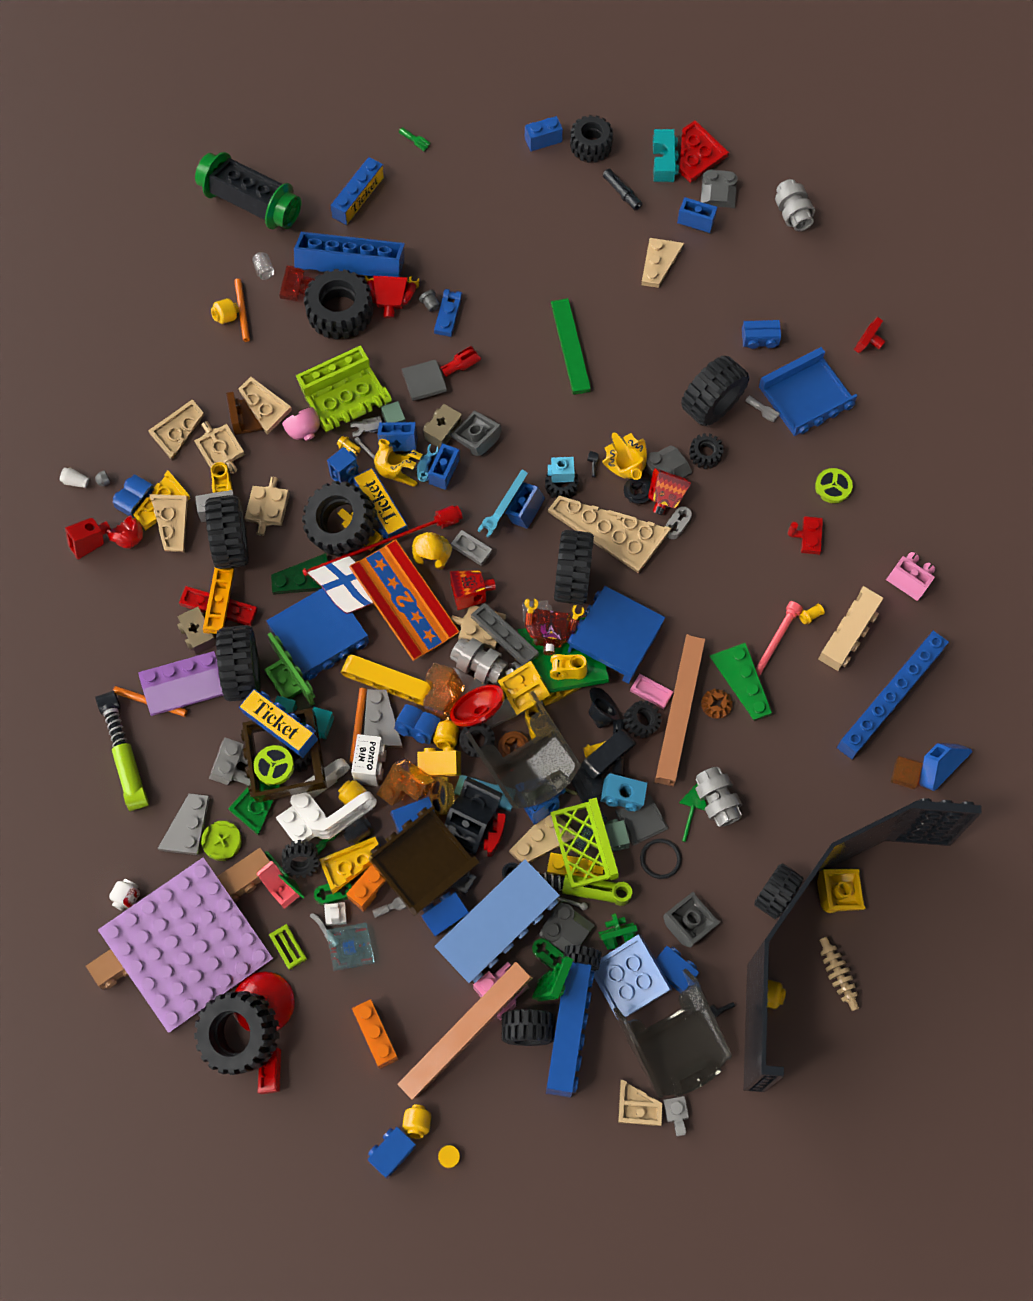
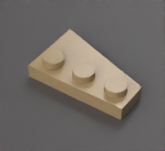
M650 238L641 285L659 288L672 263L675 262L677 255L683 249L684 243Z
M192 399L148 430L149 434L172 460L203 418L204 412Z
M149 494L164 550L166 552H185L188 497L182 495Z
M551 814L535 824L509 850V853L520 863L525 859L530 863L553 849L560 847ZM556 816L557 823L565 827L567 823L559 816ZM570 826L568 827V829H570V830H572L573 832L577 833V832H576L575 830H573ZM565 832L562 841L567 843L574 840L575 836Z

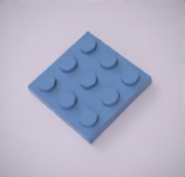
M642 935L635 936L602 957L599 970L592 971L594 972L596 982L618 1021H622L672 990Z

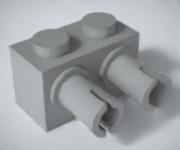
M225 737L221 743L209 779L225 785L235 780L249 786L250 778L248 779L246 772L237 769L236 766L239 762L248 765V761L245 760L242 747L244 744Z

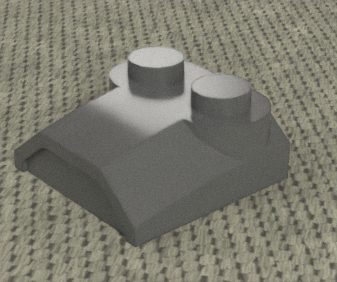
M708 170L703 173L701 202L734 209L737 175L731 171Z
M474 410L450 435L469 448L473 455L480 456L500 438L502 428L500 424Z
M672 445L647 455L646 467L644 469L651 478L654 468L683 478L692 474L686 459Z
M694 892L690 893L663 916L666 927L682 945L690 948L720 923L696 897Z
M560 902L543 926L538 937L547 940L564 954V948L567 945L581 946L595 925L574 911L570 905Z

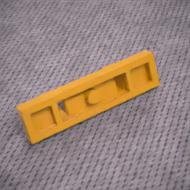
M234 568L214 569L203 633L217 634V631L225 626L234 578Z

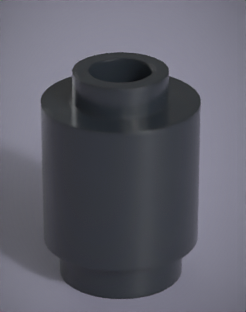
M363 817L346 827L343 836L349 844L353 843L355 845L369 836L370 832L374 829L367 818Z

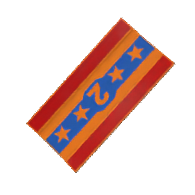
M396 539L349 566L413 661L459 633L451 618Z

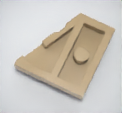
M621 1080L618 1123L661 1126L662 1103L649 1097L646 1093L636 1089L626 1081Z

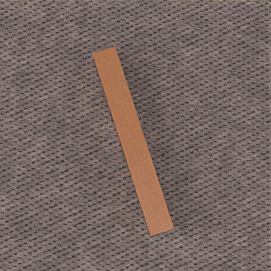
M686 634L654 783L656 784L660 783L674 787L705 643L703 638Z
M515 962L398 1083L399 1087L411 1100L418 1098L533 977L519 963Z

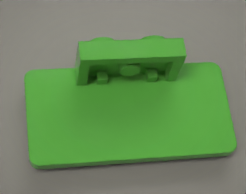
M271 632L268 633L271 647L280 660L264 669L265 673L281 697L291 699L302 692L311 706L314 705L313 698H315V695L312 692L313 688L308 681L305 682L301 670L298 666L294 665L289 652L283 649V644L277 635L273 636Z

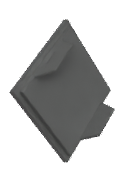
M651 795L645 796L644 806L638 811H628L625 807L615 811L619 820H624L628 837L633 846L669 829Z

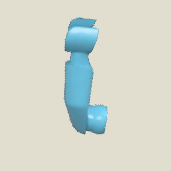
M431 444L427 448V454L417 464V478L421 482L428 480V465L432 460L431 458L435 457L438 453V447L435 453L429 451Z

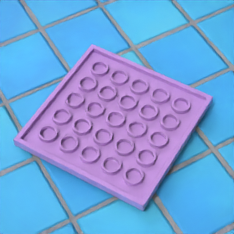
M204 858L195 862L98 929L168 1033L206 1007V1003L209 1000H214L215 996L224 994L273 959Z

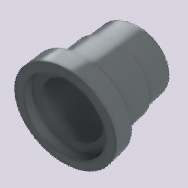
M434 290L426 291L419 298L420 302L424 303L429 312H433L440 307Z

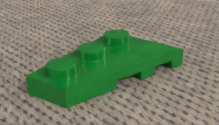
M260 781L261 791L279 788L281 785H267ZM247 787L228 810L255 834L259 835L274 799L257 803L253 797H250V791Z
M566 956L563 958L562 964L557 963L553 971L549 970L538 980L532 999L539 1002L561 997L565 991L564 983L574 959Z

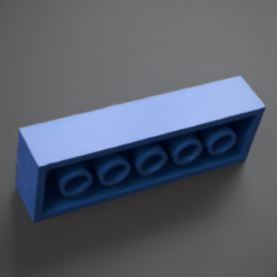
M301 232L294 247V267L302 270L312 269L320 272L329 270L332 272L334 269H339V271L345 269L349 270L350 273L355 272L358 275L370 277H400L404 265L405 243Z
M572 962L565 980V991L560 998L546 1094L571 1098L572 1092L576 1093L579 1077H575V1071L579 1072L582 1056L578 1055V1051L583 1049L585 1034H581V1031L586 1029L588 1013H584L585 1008H589L591 992L587 991L588 988H592L594 972L590 971L591 965Z

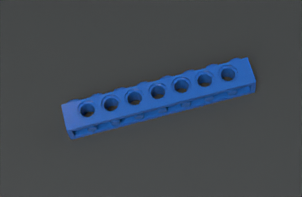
M933 630L841 739L837 749L852 760L942 653L949 642Z

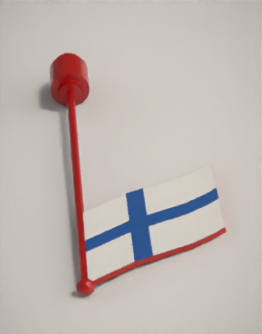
M451 505L435 512L436 516H434V520L310 569H303V574L305 576L309 575L324 589L334 604L343 612L349 614L374 604L349 568L350 565L355 563L351 556L433 524L444 529L459 523V520L463 519L462 512L458 505Z

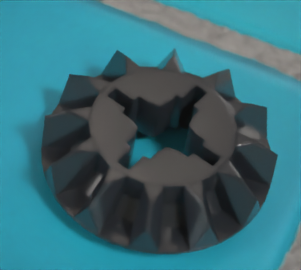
M642 477L638 480L629 479L623 489L625 498L630 503L633 502L637 505L639 503L645 504L650 499L648 494L651 483ZM642 486L641 493L634 495L635 490H638Z

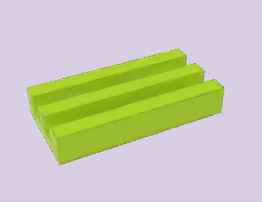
M287 924L269 934L289 971L294 966H298L301 962L307 960ZM285 930L301 956L298 959L282 933ZM276 935L280 936L293 959L292 963L288 961L275 938Z

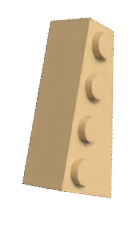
M863 586L857 599L852 603L846 617L844 616L840 622L837 631L833 633L818 660L839 671L841 666L846 667L851 659L848 655L851 651L855 652L860 645V642H858L860 636L865 637L870 629L867 627L869 622L874 623L879 613L876 611L883 597Z

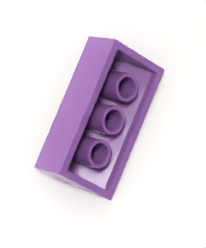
M212 651L138 672L150 715L153 716L223 696L215 652Z

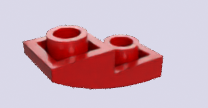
M498 813L497 820H493V831L497 833L489 832L488 839L484 838V850L487 851L488 857L493 856L502 840L506 814Z

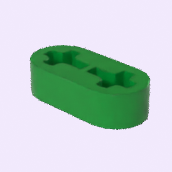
M329 883L317 887L314 891V898L320 905L332 904L348 899L347 895H342L341 892L326 895L325 900L318 897L321 895V891H325V893L332 892ZM347 883L344 886L345 888H349L348 890H346V893L352 888L350 883Z
M537 939L533 943L532 952L534 956L552 971L555 966H553L554 961L550 956H553L555 959L560 957L562 964L564 954L545 939ZM543 944L546 945V946H545V950H546L549 954L546 955V954H545L544 952H542V951H541L540 953H538V952H537V951H538L537 945H539V946H542Z

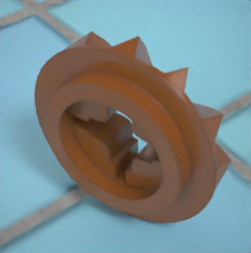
M714 688L707 691L702 697L701 706L706 715L711 718L720 719L730 713L733 701L730 698V694L724 692L723 689L717 690ZM713 699L716 701L722 700L720 703L721 707L718 705L712 706L714 703Z
M511 731L500 738L498 750L501 757L507 761L517 762L524 759L528 754L529 742L522 733ZM517 740V748L519 749H515L511 753L508 745H513Z

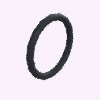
M654 839L643 847L640 854V862L648 875L657 879H665L673 876L678 871L681 864V855L677 846L671 841ZM655 843H664L674 849L677 855V863L670 873L658 875L648 870L645 865L644 855L649 846Z

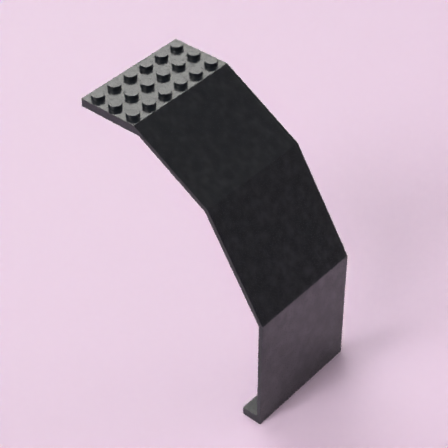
M922 798L831 843L747 964L743 1091L765 1092L784 1077V1067L766 1066L769 941L813 877L818 875L821 870L830 869L884 841L951 846L982 814L981 805H974V802L968 801L961 804L953 803L952 800L933 802L932 799Z

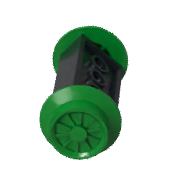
M221 152L218 155L207 153L197 166L195 182L203 188V193L207 198L218 196L264 219L267 228L271 230L279 226L288 229L298 218L302 200L294 194L291 184H281L231 159L230 154L227 152Z

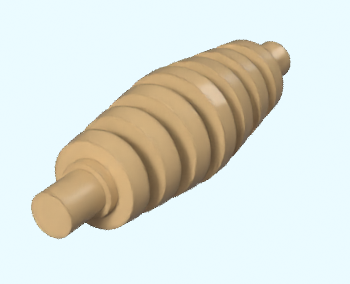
M827 937L820 939L823 947L821 956H827V958L823 959L824 964H831L826 967V972L834 971V973L828 976L829 980L837 978V981L833 982L832 985L834 988L841 986V989L837 990L838 995H845L841 1000L849 1004L851 1011L859 1009L856 1002L858 993H852L851 991L856 988L855 983L848 984V982L853 980L852 975L845 977V974L851 972L849 967L841 969V967L846 965L845 960L838 962L842 955L834 953L838 950L837 947L830 945Z

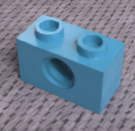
M609 773L604 779L601 802H605L608 806L625 807L626 810L632 812L638 811L644 806L647 783ZM620 791H624L627 797H623Z

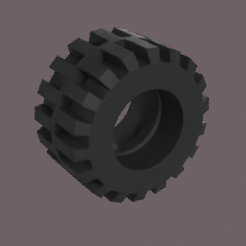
M589 115V117L583 116L582 119H577L576 123H573L570 148L572 153H575L576 158L580 157L581 161L587 160L589 163L591 161L595 163L599 159L602 161L604 156L607 157L609 155V152L612 150L613 128L610 127L611 124L609 122H606V119H601L597 115L596 117ZM586 138H596V140H588Z
M783 863L778 865L756 898L754 906L772 918L777 919L802 884L803 876Z
M535 1009L507 1011L502 1014L501 1040L507 1044L519 1046L550 1044L554 1042V1014Z

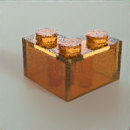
M433 663L431 669L426 674V681L431 689L424 698L423 706L428 713L449 720L450 711L459 700L465 686L454 668Z
M402 758L393 764L376 795L392 806L400 802L405 794L419 801L427 796L436 780L406 758Z

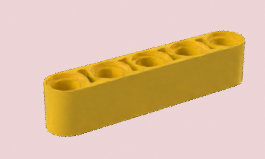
M351 654L348 655L340 672L349 679L379 690H387L389 694L422 706H428L435 687L428 682Z

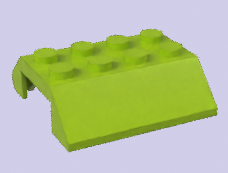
M361 345L296 375L307 403L317 412L320 425L326 432L333 430V426L339 427V423L342 420L347 423L350 422V419L354 420L367 414L366 411H373L372 406L374 405L382 407L383 404L386 405L392 402L386 387L382 388L370 368L369 359Z

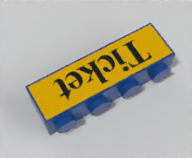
M370 157L366 159L330 205L332 218L345 225L351 221L383 180L384 169L382 163Z
M373 468L354 476V485L362 490L375 505L374 509L377 510L378 515L375 519L378 521V531L383 539L408 531V525Z
M253 689L239 706L242 713L303 758L318 740L314 734L316 731L308 724L302 725L300 723L301 720L295 714L291 713L289 715L286 713V709L280 703L276 702L274 704L271 702L270 696L265 692L261 691L259 693Z

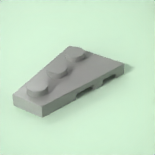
M188 794L160 843L159 851L199 855L209 796Z

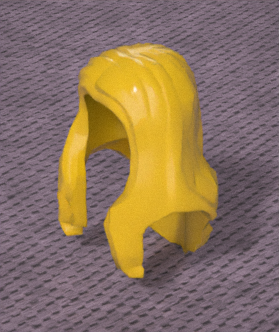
M433 532L419 534L415 537L412 544L413 559L417 564L424 563L422 558L437 560L435 561V568L439 570L445 567L452 552V546L444 536Z

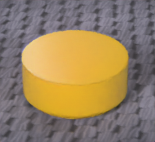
M448 1145L439 1151L438 1159L443 1167L453 1168L458 1164L460 1154L454 1146Z

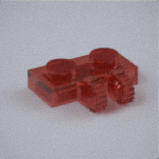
M287 265L279 293L280 299L297 301L299 293L305 295L306 288H309L306 286L312 280H315L304 277V270Z

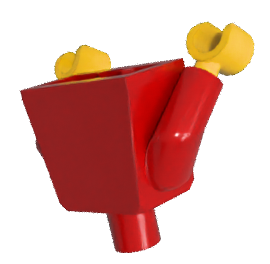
M365 276L366 284L369 285L372 294V302L376 303L377 307L384 308L385 318H394L395 309H402L403 305L410 301L415 290L419 287V278L417 281H412V276L409 277V284L407 277L373 276L372 279H368V276Z

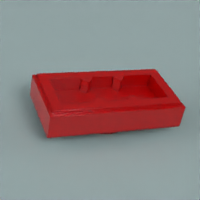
M279 1048L270 1052L272 1054L270 1060L264 1062V1065L258 1069L259 1094L280 1092L281 1049Z

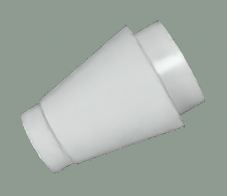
M64 467L60 475V481L64 485L86 488L89 483L88 477L71 467Z

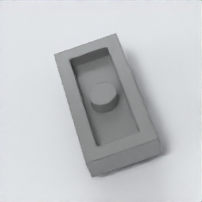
M463 530L459 532L451 543L453 549L480 566L484 564L492 553L490 547Z

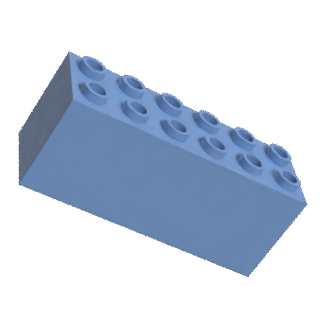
M525 859L435 945V948L468 983L471 981L476 983L484 975L481 971L486 966L491 968L499 960L497 956L501 952L506 954L514 946L512 941L516 937L521 939L529 931L527 927L531 923L535 925L544 917L542 912L546 908L551 910L559 902L556 899L559 894Z

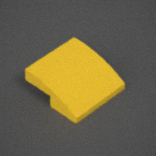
M532 661L498 680V683L508 697L507 700L517 715L551 695Z

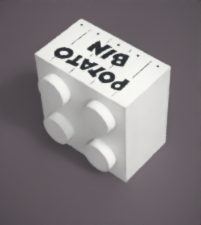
M357 734L351 773L353 780L358 781L361 785L378 786L379 780H383L384 769H382V762L386 760L387 751L381 737Z

